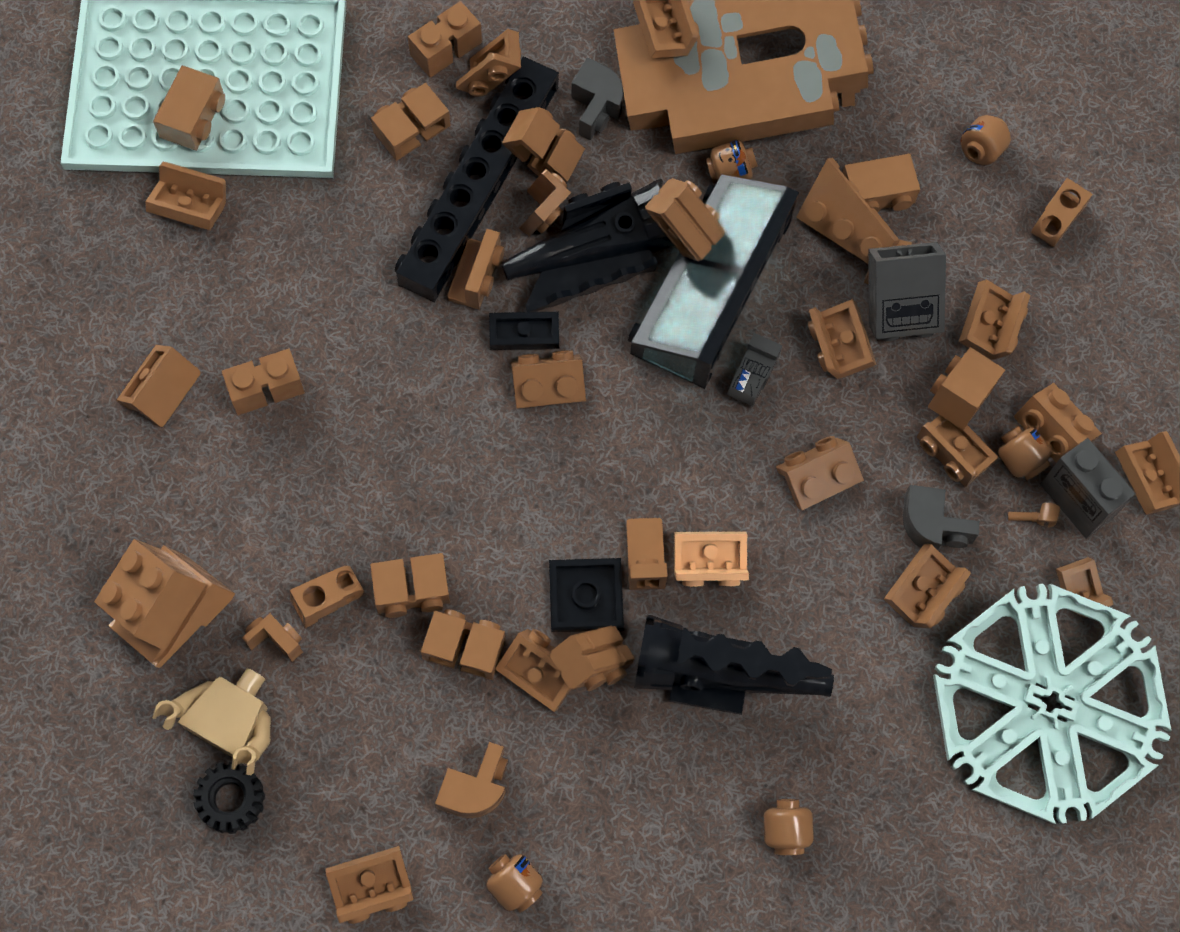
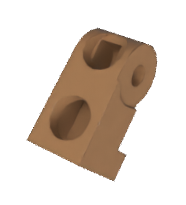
M1066 178L1046 206L1044 213L1033 227L1031 233L1052 247H1055L1087 206L1093 194Z
M343 566L291 589L290 601L304 627L307 628L318 622V619L360 598L364 594V590L350 566Z

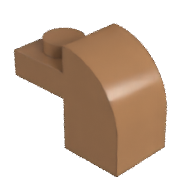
M489 742L477 778L448 768L435 802L436 808L462 818L482 817L497 808L506 794L505 787L494 784L495 779L502 781L508 765V759L503 758L504 747Z

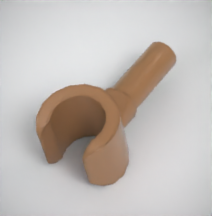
M1042 503L1039 513L1008 512V520L1037 522V524L1044 526V522H1049L1048 527H1054L1058 520L1060 506L1053 503Z

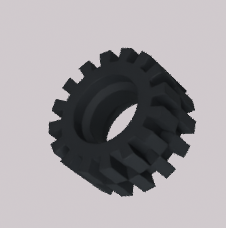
M223 762L216 764L217 768L213 770L208 768L205 771L207 775L203 779L199 777L197 781L199 787L197 790L194 789L193 796L196 798V802H193L194 808L198 811L200 819L217 832L234 834L238 830L244 831L248 829V825L252 822L255 824L259 819L257 816L260 812H263V800H265L263 785L255 773L246 775L247 767L243 764L242 766L237 765L236 769L233 770L232 762H229V765H225ZM228 784L240 786L244 793L242 805L233 812H223L216 805L217 792Z

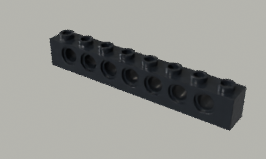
M524 56L521 59V68L505 80L506 86L502 93L497 92L493 97L490 105L491 112L486 119L482 118L479 121L474 134L475 139L471 146L466 145L463 148L455 173L451 171L446 177L443 185L444 192L439 200L434 199L427 212L428 219L423 227L418 226L411 239L412 246L407 255L402 254L395 265L394 272L397 276L398 286L434 303L461 258L467 241L472 239L518 159L502 144L511 126H504L501 123L506 121L514 122L521 110L536 107L546 110L559 88V72ZM521 95H525V96H528L529 98H527V99H518V98H516V97L521 96ZM488 148L499 149L497 152L489 153L485 151ZM474 174H480L484 176L479 180H473L469 178ZM458 201H465L468 203L464 207H456L453 205ZM443 228L452 230L451 233L446 235L437 233ZM425 256L436 257V260L430 263L421 261Z

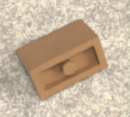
M155 345L116 401L127 409L139 411L155 425L163 427L200 376L201 371L173 347Z

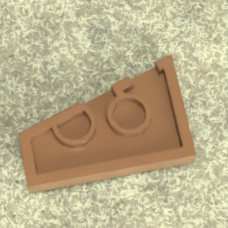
M827 158L796 218L868 264V249L897 246L899 238L874 208L871 209L858 193L860 190L852 181H848L840 171V166L834 158Z

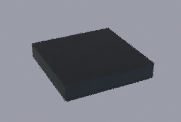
M621 558L549 560L551 632L591 631L607 626H616L617 630H624Z

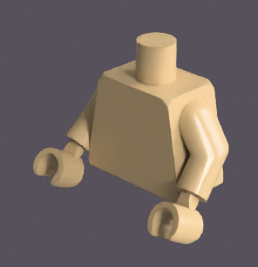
M246 668L236 685L222 677L216 678L215 681H206L184 692L172 701L165 700L159 702L152 716L153 719L160 715L167 716L163 728L166 730L174 726L176 718H180L178 723L185 730L233 758V770L236 769L238 764H247L246 775L254 773L255 762L270 744L271 717L266 712L268 708L264 702L255 697L265 678L249 668Z

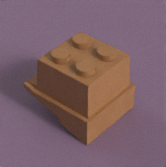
M134 539L94 602L114 619L108 625L113 631L155 667L161 668L201 625L206 627L233 599L235 593L186 555L165 545L160 549Z

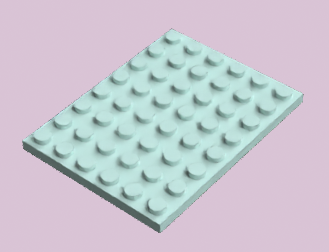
M81 0L61 155L63 169L159 173V166L164 161L205 174L333 178L346 0ZM182 65L219 78L225 93L224 106L219 113H215L211 121L210 134L205 141H201L197 151L159 138L153 122Z

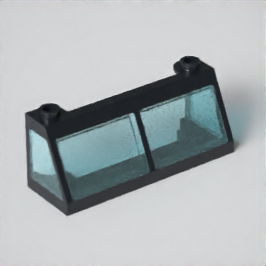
M721 174L716 185L710 184L702 202L710 205L719 213L721 218L718 222L725 230V234L716 245L711 246L712 249L702 260H693L679 252L641 324L636 322L629 334L628 341L631 342L630 354L705 389L713 375L710 373L711 369L715 366L716 361L719 360L722 349L777 242H780L783 234H786L792 222L799 192L787 186Z

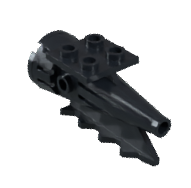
M663 180L653 181L632 194L630 182L620 185V182H613L600 189L601 192L589 197L587 193L574 196L568 200L569 204L564 205L563 227L560 232L509 259L501 261L507 281L541 273L525 306L526 311L536 312L548 307H554L575 297L594 293L606 286L626 282L639 274L654 272L658 262L656 257H653L651 251L675 246L645 210L647 203L655 195L659 194Z
M647 615L634 688L671 690L669 702L742 715L746 692L822 695L830 697L833 689L834 675H832L831 668L809 661L800 648L793 647L782 656L772 655L762 641L748 642L726 638L724 634H717L715 636L700 631H688L682 625L653 615Z

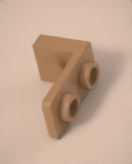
M628 519L626 529L629 590L665 589L667 563H664L662 519Z

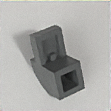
M588 57L572 81L571 98L588 106L579 120V135L591 140L596 131L599 133L604 131L609 116L616 120L619 119L622 110L623 88L619 77L613 70Z
M910 485L904 495V528L910 539L920 548L924 544H932L938 550L942 540L946 541V545L949 547H967L968 544H973L978 537L980 521L944 517L946 489Z

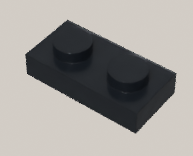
M559 311L489 313L490 350L559 349Z

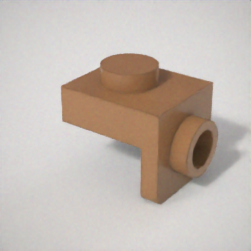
M1087 557L1056 569L1062 589L1107 607L1113 605L1112 597L1103 593L1094 559Z
M271 613L264 619L262 617L255 619L246 628L245 632L247 634L242 638L252 651L269 636L291 662L303 653L298 644L302 640L301 636L289 623L282 627Z

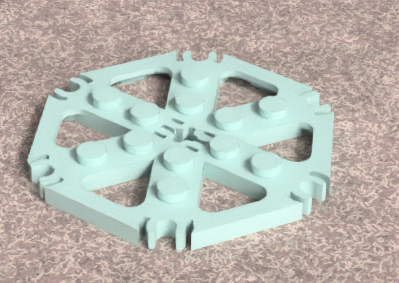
M1039 584L1036 586L1038 597L1032 600L1027 597L1025 586L1017 590L1019 604L1015 599L1013 589L946 641L959 647V651L952 646H944L941 652L950 655L953 659V664L950 667L942 664H937L935 667L938 673L949 675V679L941 678L936 674L933 675L947 761L953 755L961 752L962 757L957 758L951 767L955 770L962 764L970 766L971 775L963 781L965 785L973 784L979 777L982 778L979 785L972 789V791L1052 824H1056L1053 818L1054 808H1056L1055 815L1059 824L1067 823L1065 812L1069 807L1076 810L1078 821H1085L1087 811L1084 804L1088 808L1089 819H1093L1159 766L1146 760L1145 756L1152 760H1160L1164 756L1152 748V741L1154 739L1167 742L1170 739L1167 733L1156 731V727L1163 728L1167 732L1172 731L1156 646H1151L1145 653L1141 652L1140 649L1146 647L1150 643L1151 638L1147 636L1140 642L1132 639L1131 631L1139 625L1137 621L1128 623L1123 629L1120 627L1125 619L1131 617L1128 614L1052 584L1047 585L1049 599H1046L1047 589L1045 585ZM1060 609H1068L1096 620L1104 629L1102 638L1066 667L1056 613ZM1001 617L1013 618L1018 626L1025 671L976 652L974 649L975 638ZM1132 666L1139 669L1142 674L1148 711L1140 718L1090 697L1124 669ZM958 689H967L1013 709L975 739L966 740L958 732L953 695ZM1054 693L1057 695L1056 701L1061 706L1070 710L1055 708L1049 713L1046 711L1047 704L1033 695L1049 697ZM1028 705L1038 708L1037 711L1029 708ZM1057 717H1061V718L1065 719L1066 721H1065V722H1064V721H1061V720H1059ZM1078 735L1120 751L1128 759L1126 770L1100 791L1094 792L1087 788ZM1036 739L1038 740L1046 785L1044 796L1037 800L1001 786L996 779L997 771Z

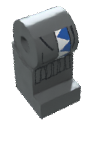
M754 333L727 395L753 407L779 359L782 345Z

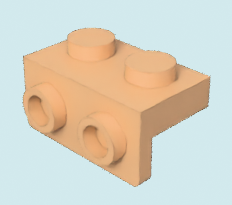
M674 532L675 579L682 581V585L690 587L703 586L704 581H718V584L721 586H739L740 580H749V572L747 570V532Z

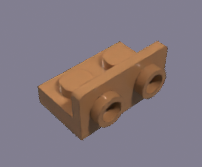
M526 629L517 634L495 670L555 712L559 709L571 689L568 688L561 676L562 670L557 669L550 657L551 651L554 649L550 645V638L539 630L533 629L530 631Z

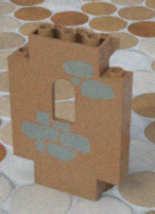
M689 0V8L693 20L699 27V37L688 56L651 58L640 24L614 29L630 129L632 131L670 125L675 154L712 148L734 140L745 142L834 125V112L839 111L837 94L841 93L842 107L855 106V94L860 93V89L868 88V75L874 74L871 54H865L863 45L868 44L865 25H859L857 17L862 15L860 0ZM786 29L797 30L805 37V45L797 54L743 65L741 63L737 41L739 38Z

